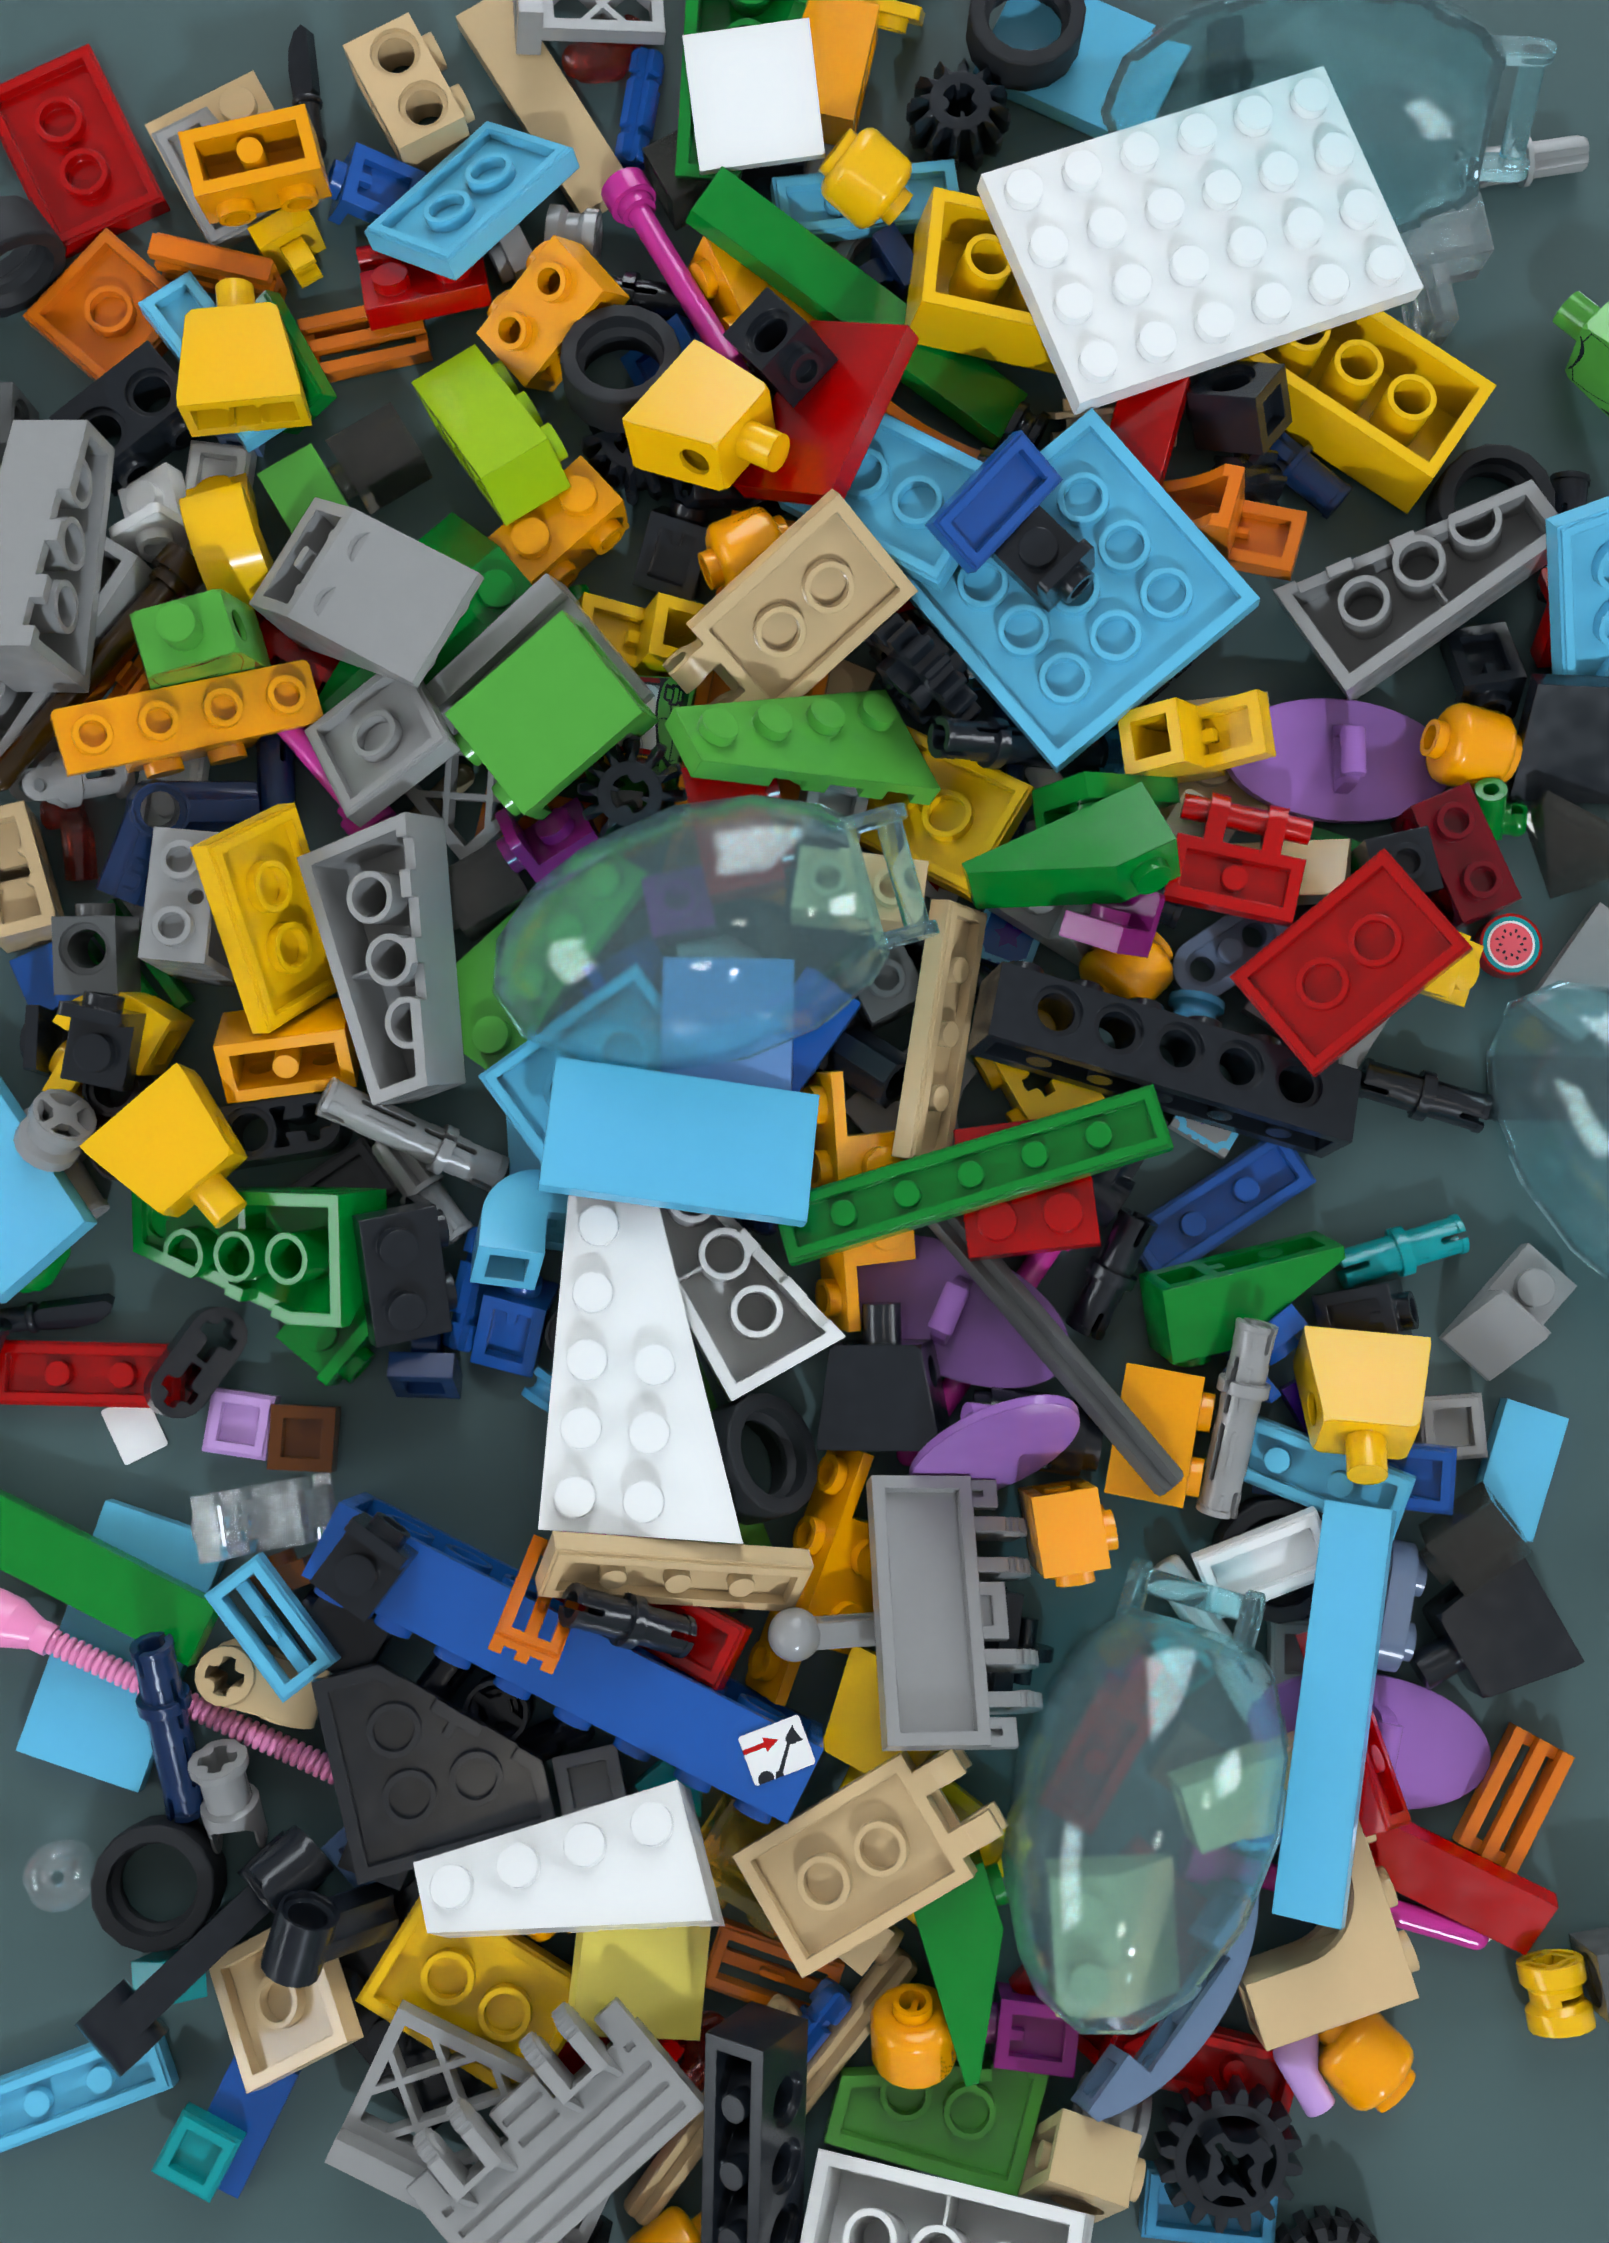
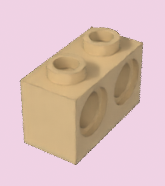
M409 12L342 45L354 79L399 161L427 173L470 136L467 124L474 121L475 116L469 101L458 83L451 87L448 86L441 73L447 69V64L438 43L431 32L421 36ZM410 66L403 72L391 73L397 67ZM438 117L435 122L429 125L418 124L424 118Z
M24 800L0 806V947L6 953H11L52 942L51 916H65L38 819Z

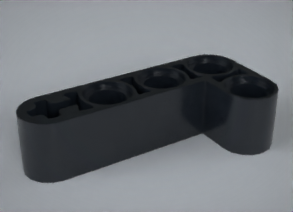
M136 1075L134 1087L128 1101L116 1108L110 1100V1089L83 1083L82 1097L92 1107L97 1119L95 1132L155 1081L152 1076ZM307 1093L219 1107L247 1155L246 1160L235 1170L333 1155L349 1144L353 1130L331 1121V1126L321 1128L320 1138L301 1130L290 1131L288 1122L299 1126L312 1124L317 1121L318 1116L315 1115V1111L322 1096L321 1094ZM262 1118L268 1127V1138L262 1147L251 1152L244 1145L243 1132L251 1121ZM91 1158L93 1167L100 1175L120 1182Z

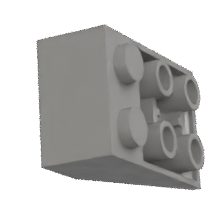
M315 497L249 604L301 647L418 688L427 672L435 664L439 652L459 619L467 611L470 601L484 580V577L479 572L355 508Z

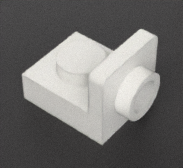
M165 462L131 482L126 488L118 490L124 519L109 527L111 540L149 563L153 561L168 542H173L180 546L189 541L179 505V499L186 497V485L182 472Z

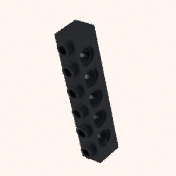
M1002 961L981 981L967 1054L1109 1096H1115L1153 1084L1163 1112L1319 1158L1352 1143L1362 1070L1339 1064L1338 1059L1317 1077H1314L1291 1049L1281 1046V1041L1273 1036L1266 1034L1244 1035L1224 1029L1220 1021L1211 1017H1185L1165 1011L1161 1003L1152 999L1140 997L1126 999L1106 993L1100 984L1090 980L1073 979L1067 981L1044 974V970L1040 966L1027 961ZM1038 1009L1045 1011L1052 1017L1055 1022L1056 1031L1047 1028L1041 1022L1038 1016ZM1099 1028L1111 1034L1115 1042V1049L1108 1046L1102 1040ZM1159 1046L1164 1047L1170 1052L1174 1060V1066L1168 1064L1163 1059ZM1219 1064L1223 1065L1230 1072L1233 1084L1223 1077ZM1279 1082L1288 1090L1290 1101L1282 1094Z
M751 2001L706 2032L701 2243H800L803 2228L808 2046V2019Z

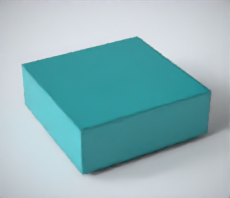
M189 2101L182 2110L151 2172L210 2203L219 2189L247 2132Z

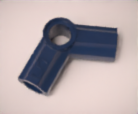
M148 779L133 786L127 795L126 810L97 882L96 889L118 899L144 907L154 826L147 825L144 822L140 812L141 803L146 796L158 791L167 792L174 801L175 810L173 817L166 824L157 827L222 832L260 813L256 781H165Z

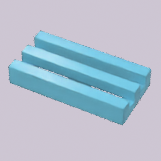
M264 1552L255 1555L204 1595L283 1703L341 1659V1656ZM255 1574L317 1658L315 1662L312 1663L249 1579L252 1575ZM235 1588L298 1672V1675L293 1679L288 1677L228 1594Z

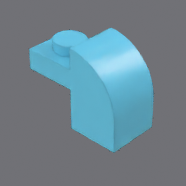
M529 1169L511 1174L498 1182L488 1193L482 1207L473 1244L470 1282L535 1290L545 1256V1249L563 1251L568 1195L538 1191L540 1169Z

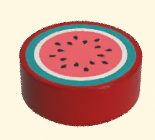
M1514 913L1502 914L1489 920L1481 926L1474 938L1475 943L1484 946L1479 961L1480 968L1487 974L1499 979L1515 978L1531 970L1539 961L1543 949L1542 937L1536 925L1528 918Z

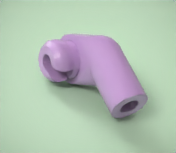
M1318 2034L1273 2049L1274 2061L1305 2114L1310 2118L1322 2115L1335 2104V2098L1318 2070Z

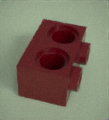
M1469 782L1410 806L1390 823L1394 833L1428 825L1444 886L1442 890L1429 899L1457 930L1496 914L1522 899Z

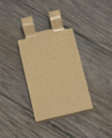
M831 489L686 623L698 638L694 642L675 651L662 666L686 694L699 686L706 676L714 670L731 690L719 695L710 704L804 696L914 596L918 590L837 491Z
M941 1750L917 1767L908 1752L901 1751L789 1819L788 1824L782 1823L739 1849L732 1856L802 1979L975 1876L978 1870L969 1855L1004 1834L1003 1829L1008 1827L1009 1824L995 1801L986 1804L960 1822L941 1788L966 1774V1769L972 1766V1762L964 1750Z

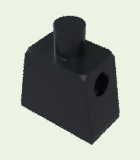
M901 1302L862 1303L863 1340H843L832 1344L829 1351L817 1437V1450L920 1451L931 1439L951 1426L933 1340L902 1339Z
M1502 1544L1492 1548L1423 1606V1614L1437 1638L1416 1649L1412 1659L1409 1661L1417 1677L1428 1690L1458 1674L1467 1690L1482 1698L1493 1697L1577 1667L1585 1662L1522 1551Z

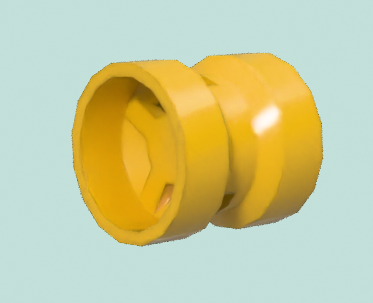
M1544 1949L1529 1952L1516 1959L1519 1983L1528 1990L1529 2002L1525 2005V2016L1528 2030L1533 2035L1553 2039L1570 2038L1584 2035L1596 2028L1593 2003L1584 1997L1582 1985L1587 1980L1584 1957L1581 1953L1568 1949Z

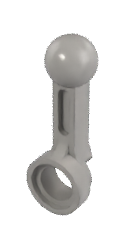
M787 1608L780 1611L772 1619L768 1628V1641L771 1649L778 1657L790 1662L803 1661L812 1656L816 1650L876 1646L874 1612L813 1616L809 1611L802 1608Z

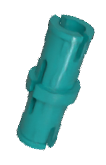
M1451 1214L1447 1218L1408 1230H1404L1401 1226L1386 1229L1384 1237L1344 1248L1345 1259L1338 1265L1341 1264L1342 1267H1348L1357 1263L1360 1264L1335 1271L1342 1287L1348 1289L1352 1288L1353 1285L1397 1273L1400 1277L1415 1274L1419 1265L1457 1254L1468 1253L1470 1249L1468 1237L1459 1239L1458 1236H1452L1441 1240L1444 1237L1465 1232L1466 1228L1457 1214Z

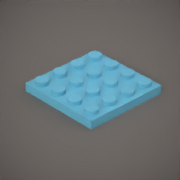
M1093 408L1040 451L1063 480L1039 505L1078 543L1085 538L1094 547L1095 567L1091 570L1094 573V578L1081 595L1069 604L1061 600L1048 613L994 561L993 554L974 573L967 574L958 565L942 593L905 574L918 590L909 601L948 647L957 651L971 674L1056 773L1061 771L1114 727L1131 709L1138 707L1256 609L1260 602V597Z

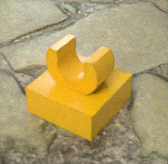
M280 209L247 228L260 255L271 258L280 275L291 269L302 289L323 278L314 255L325 250L326 246L309 210L286 212Z

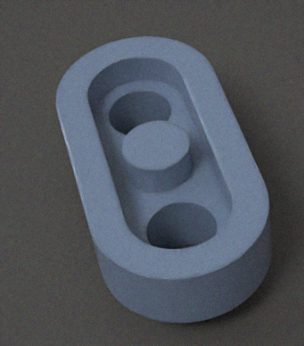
M1227 914L1186 941L1173 954V959L1170 961L1173 966V980L1171 984L1175 990H1196L1219 997L1236 986L1229 976L1288 927ZM1252 927L1260 932L1262 936L1260 947L1253 948L1245 944L1242 938L1244 928ZM1201 961L1209 967L1210 978L1208 981L1200 982L1192 977L1190 973L1192 962Z
M1393 1540L1377 1670L1395 1673L1402 1661L1409 1662L1412 1659L1415 1651L1417 1631L1415 1623L1410 1622L1414 1596L1420 1597L1427 1581L1428 1569L1426 1559L1419 1557L1417 1546L1413 1542Z

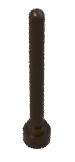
M168 542L153 559L152 565L154 570L149 574L152 582L93 650L89 693L56 692L0 756V791L8 790L55 736L50 720L51 712L54 709L83 704L136 641L129 615L134 611L166 603L172 599L176 600L185 595H194L204 584L194 556L176 543Z

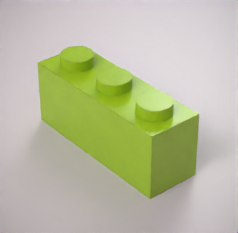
M476 344L411 382L437 432L505 526L571 487L560 464L561 461L568 458V453L561 439L549 422L543 425V421L533 402L524 390L519 393L514 380L501 360L491 365Z

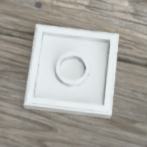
M809 17L682 35L701 175L716 174L722 166L728 171H737L825 158Z

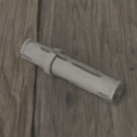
M332 1077L330 1082H328L315 1111V1115L339 1123L365 1137L412 1156L414 1159L425 1163V1170L436 1175L443 1171L470 1182L472 1185L488 1193L504 1178L509 1165V1158L490 1149L488 1150L460 1136V1129L449 1124L442 1128L394 1105L372 1106L368 1094L339 1081L335 1077Z
M1245 1317L1244 1319L1236 1318L1233 1343L1226 1372L1220 1373L1218 1376L1216 1388L1221 1391L1219 1408L1206 1459L1203 1482L1195 1506L1199 1512L1211 1517L1227 1520L1230 1518L1237 1519L1241 1491L1253 1445L1258 1413H1260L1262 1401L1269 1399L1271 1385L1266 1381L1279 1327L1269 1322Z

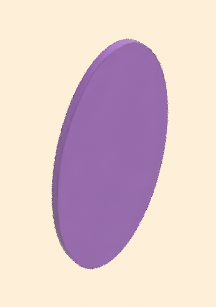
M1336 698L1301 699L1270 706L1276 757L1226 769L1233 781L1257 801L1267 806L1271 804L1290 808L1289 814L1296 817L1328 823L1359 824L1394 819L1410 806L1442 793L1447 786L1438 783L1430 777L1426 768V756H1423L1420 752V740L1425 726L1406 715L1382 706Z
M914 1235L916 1259L857 1266L861 1325L862 1303L901 1302L902 1339L933 1340L941 1376L976 1386L1011 1389L1038 1385L1054 1377V1374L939 1239ZM1013 1271L1069 1337L1065 1324L1052 1304L1032 1284Z
M1050 1394L1025 1396L995 1405L966 1402L962 1407L960 1420L936 1435L918 1452L909 1468V1475L971 1476V1480H996L997 1490L1009 1486L1050 1463L1070 1445L1080 1426L1078 1407L1069 1398Z
M1376 1673L1372 1709L1408 1810L1449 1803L1475 1789L1483 1781L1489 1769L1491 1752L1485 1734L1474 1719L1450 1700L1425 1687L1400 1678ZM1302 1675L1277 1684L1257 1702L1251 1720L1252 1733L1257 1743L1295 1730Z

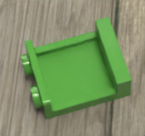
M563 610L556 614L445 713L446 717L458 731L454 738L463 755L477 767L483 763L497 780L491 789L502 805L514 816H519L522 813L525 816L538 820H543L552 813L547 805L552 799L627 734L631 733L642 737L659 722V719L585 626Z

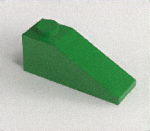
M1142 782L962 863L970 898L976 909L1122 903L1140 894L1146 895L1157 892L1166 886L1169 881L1181 876L1177 838Z
M1311 1231L1138 1274L1149 1346L1173 1365L1195 1367L1210 1362L1212 1355L1231 1350L1237 1317L1268 1322L1345 1259L1344 1246L1317 1231Z
M979 1849L969 1855L978 1870L972 1879L914 1912L966 2087L979 2084L1004 1930L997 1907L1009 1903L997 1862L985 1866Z

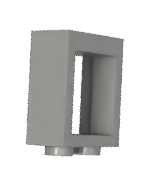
M154 826L138 958L184 983L237 987L190 849L191 846L220 832Z

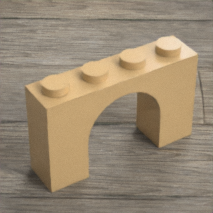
M1295 1730L1267 1741L1256 1742L1167 1773L1187 1837L1201 1854L1264 1832L1283 1828ZM1359 1819L1345 1927L1339 1930L1317 1925L1307 1935L1294 1942L1251 1956L1248 1959L1238 1986V1992L1250 2028L1266 2051L1419 1998L1411 1974L1420 1970L1419 1961L1407 1933L1404 1930L1397 1931L1390 1908L1398 1906L1393 1883L1382 1865L1379 1867L1375 1865L1369 1843L1377 1840L1376 1834L1365 1837Z

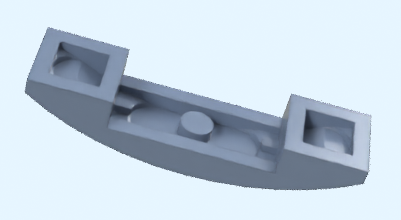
M1227 1879L1192 1928L1190 1934L1210 1951L1134 2058L1110 2043L1070 2099L1096 2121L1100 2122L1118 2115L1139 2104L1162 2088L1197 2054L1215 2030L1238 1989L1254 1942L1260 1894L1250 1885Z

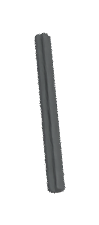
M960 1215L928 1225L1154 1494L1162 1496L1175 1487L1184 1477L1181 1468L1001 1258L970 1262L964 1216Z

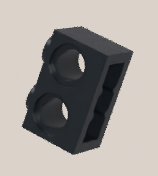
M148 340L49 417L51 420H88L105 439L121 435L120 441L114 447L115 455L111 493L114 497L118 495V490L126 488L128 484L153 470V466L172 451L182 450L190 446L191 440L198 438L191 436L177 407L178 376ZM163 397H170L168 404L162 410L152 413L148 412L153 402Z

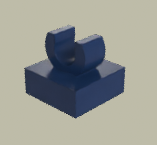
M893 222L891 225H887L872 234L870 260L858 268L907 303L914 254Z
M440 1334L412 1340L411 1352H389L387 1378L397 1397L461 1399L463 1373L455 1353H445V1346L442 1344Z

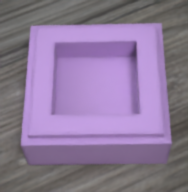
M218 1386L210 1399L202 1451L266 1461L268 1458L271 1404L280 1403L281 1396Z

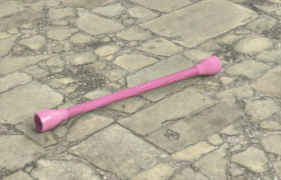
M0 1588V1648L29 1649L42 1656L53 1653L54 1658L58 1659L61 1657V1661H68V1664L72 1666L76 1664L78 1669L83 1668L87 1673L91 1671V1674L94 1676L99 1674L100 1679L106 1678V1681L109 1683L114 1681L115 1686L119 1687L122 1684V1689L127 1690L129 1688V1692L133 1694L135 1692L139 1693V1684L134 1665L131 1666V1663L128 1661L123 1663L124 1660L122 1658L116 1659V1656L113 1654L108 1656L107 1651L101 1652V1649L98 1647L93 1649V1645H86V1642L83 1640L78 1642V1638L74 1636L70 1638L68 1633L63 1634V1631L59 1630L60 1626L45 1620L26 1599ZM190 1690L192 1702L188 1712L191 1721L195 1722L198 1719V1724L200 1725L206 1723L205 1726L209 1729L213 1727L215 1732L221 1730V1734L224 1736L229 1734L228 1737L231 1739L236 1737L239 1743L244 1741L246 1746L252 1744L251 1748L254 1750L259 1747V1752L261 1753L267 1751V1755L271 1757L274 1754L276 1760L282 1758L283 1763L287 1764L290 1762L289 1765L291 1767L297 1765L298 1770L302 1771L305 1769L307 1774L313 1772V1777L317 1778L320 1776V1780L325 1781L328 1779V1784H334L326 1752L321 1754L320 1749L313 1751V1746L308 1745L305 1747V1742L301 1741L298 1744V1739L293 1738L290 1740L291 1737L287 1734L283 1737L281 1731L275 1733V1729L272 1727L268 1730L267 1725L262 1724L260 1726L259 1721L252 1722L253 1719L250 1717L245 1719L244 1714L237 1716V1711L232 1710L230 1712L229 1708L224 1707L222 1709L221 1706H215L205 1701L203 1697L199 1698L198 1693L192 1694Z

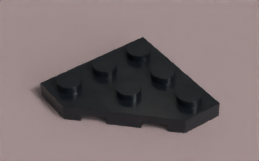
M380 1661L316 1678L311 1682L358 1885L414 1869V1862L556 1818L542 1756Z

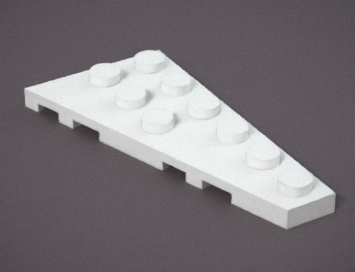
M568 1195L538 1530L743 1544L660 1208Z

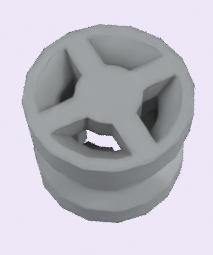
M551 203L546 216L544 241L550 240L553 235L581 243L600 263L603 235L601 209L587 208L582 213L569 212L562 204Z
M64 1089L43 1091L33 1100L29 1107L28 1116L20 1122L15 1131L13 1141L16 1151L23 1160L35 1168L47 1172H60L69 1169L81 1154L80 1145L95 1132L97 1125L96 1115L88 1102L75 1093Z

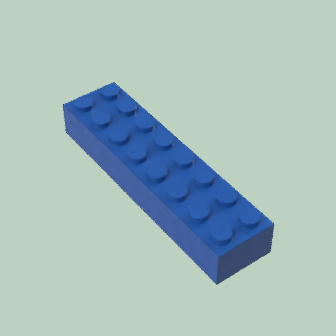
M367 1492L338 1503L301 1576L309 1580L312 1579L346 1533L344 1528L352 1517L366 1512L372 1518L377 1512L386 1514L410 1533L411 1536L406 1543L419 1553L375 1611L377 1615L373 1622L378 1627L404 1639H409L412 1633H415L436 1644L433 1653L455 1667L468 1670L473 1663L495 1674L493 1684L511 1696L522 1700H529L531 1694H534L555 1705L553 1714L564 1723L583 1731H589L591 1725H594L616 1736L613 1745L637 1760L648 1762L653 1755L675 1766L674 1777L695 1790L709 1793L712 1786L736 1798L733 1806L738 1811L758 1822L769 1824L771 1818L774 1817L788 1824L824 1750L823 1724L787 1706L772 1703L752 1688L730 1677L723 1690H715L638 1645L633 1649H624L612 1645L607 1636L576 1628L570 1629L559 1662L552 1675L539 1670L542 1661L531 1656L527 1664L514 1660L516 1650L506 1646L503 1647L501 1654L488 1649V1646L519 1572L518 1569ZM531 1577L512 1625L513 1628L523 1632L538 1597L534 1577ZM315 1587L314 1592L319 1597L344 1608L319 1588ZM552 1598L538 1638L550 1642L558 1621L559 1605H564L562 1602ZM798 1715L813 1752L815 1763L756 1786L738 1740L739 1737L791 1716Z

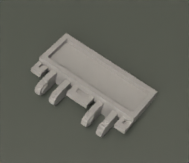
M871 1475L866 1482L882 1751L1000 1750L1018 1748L1016 1717H990V1715L1039 1712L1043 1709L1042 1693L1032 1692L1031 1690L988 1691L987 1672L1026 1673L1032 1669L1039 1668L1038 1651L1024 1648L985 1649L984 1641H1007L1009 1639L1005 1582L979 1581L1027 1579V1577H1031L1030 1560L1016 1556L977 1557L976 1541L999 1540L1001 1542H1012L1027 1536L1026 1520L1019 1517L974 1516V1510H996L998 1508L996 1480H971V1476Z
M615 1997L594 2017V2021L611 2040L607 2045L601 2041L569 2003L564 2001L551 2013L557 2030L567 2039L586 2063L574 2075L554 2053L549 2044L541 2036H538L536 2032H529L518 2042L521 2053L529 2065L534 2068V2072L489 2113L492 2120L506 2135L502 2140L464 2097H457L446 2107L447 2118L450 2120L452 2127L461 2135V2138L479 2159L469 2170L445 2143L443 2138L436 2131H433L431 2127H424L412 2138V2143L415 2146L414 2149H416L422 2161L426 2163L427 2168L407 2186L405 2191L448 2243H558L704 2109V2095L639 2017L635 2018L618 1997Z

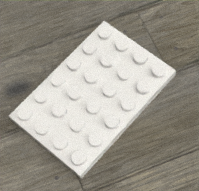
M1324 65L983 173L977 185L979 196L1074 415L1414 301L1424 288Z

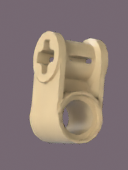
M235 1638L221 1643L200 1659L195 1669L194 1681L199 1694L205 1701L215 1706L256 1715L263 1720L281 1726L297 1729L314 1728L318 1711L311 1682L283 1703ZM266 1645L290 1679L298 1675V1672L280 1648ZM230 1658L236 1659L235 1671L244 1674V1677L232 1686L226 1684L228 1673L218 1669V1666ZM325 1670L316 1678L328 1676L330 1672Z

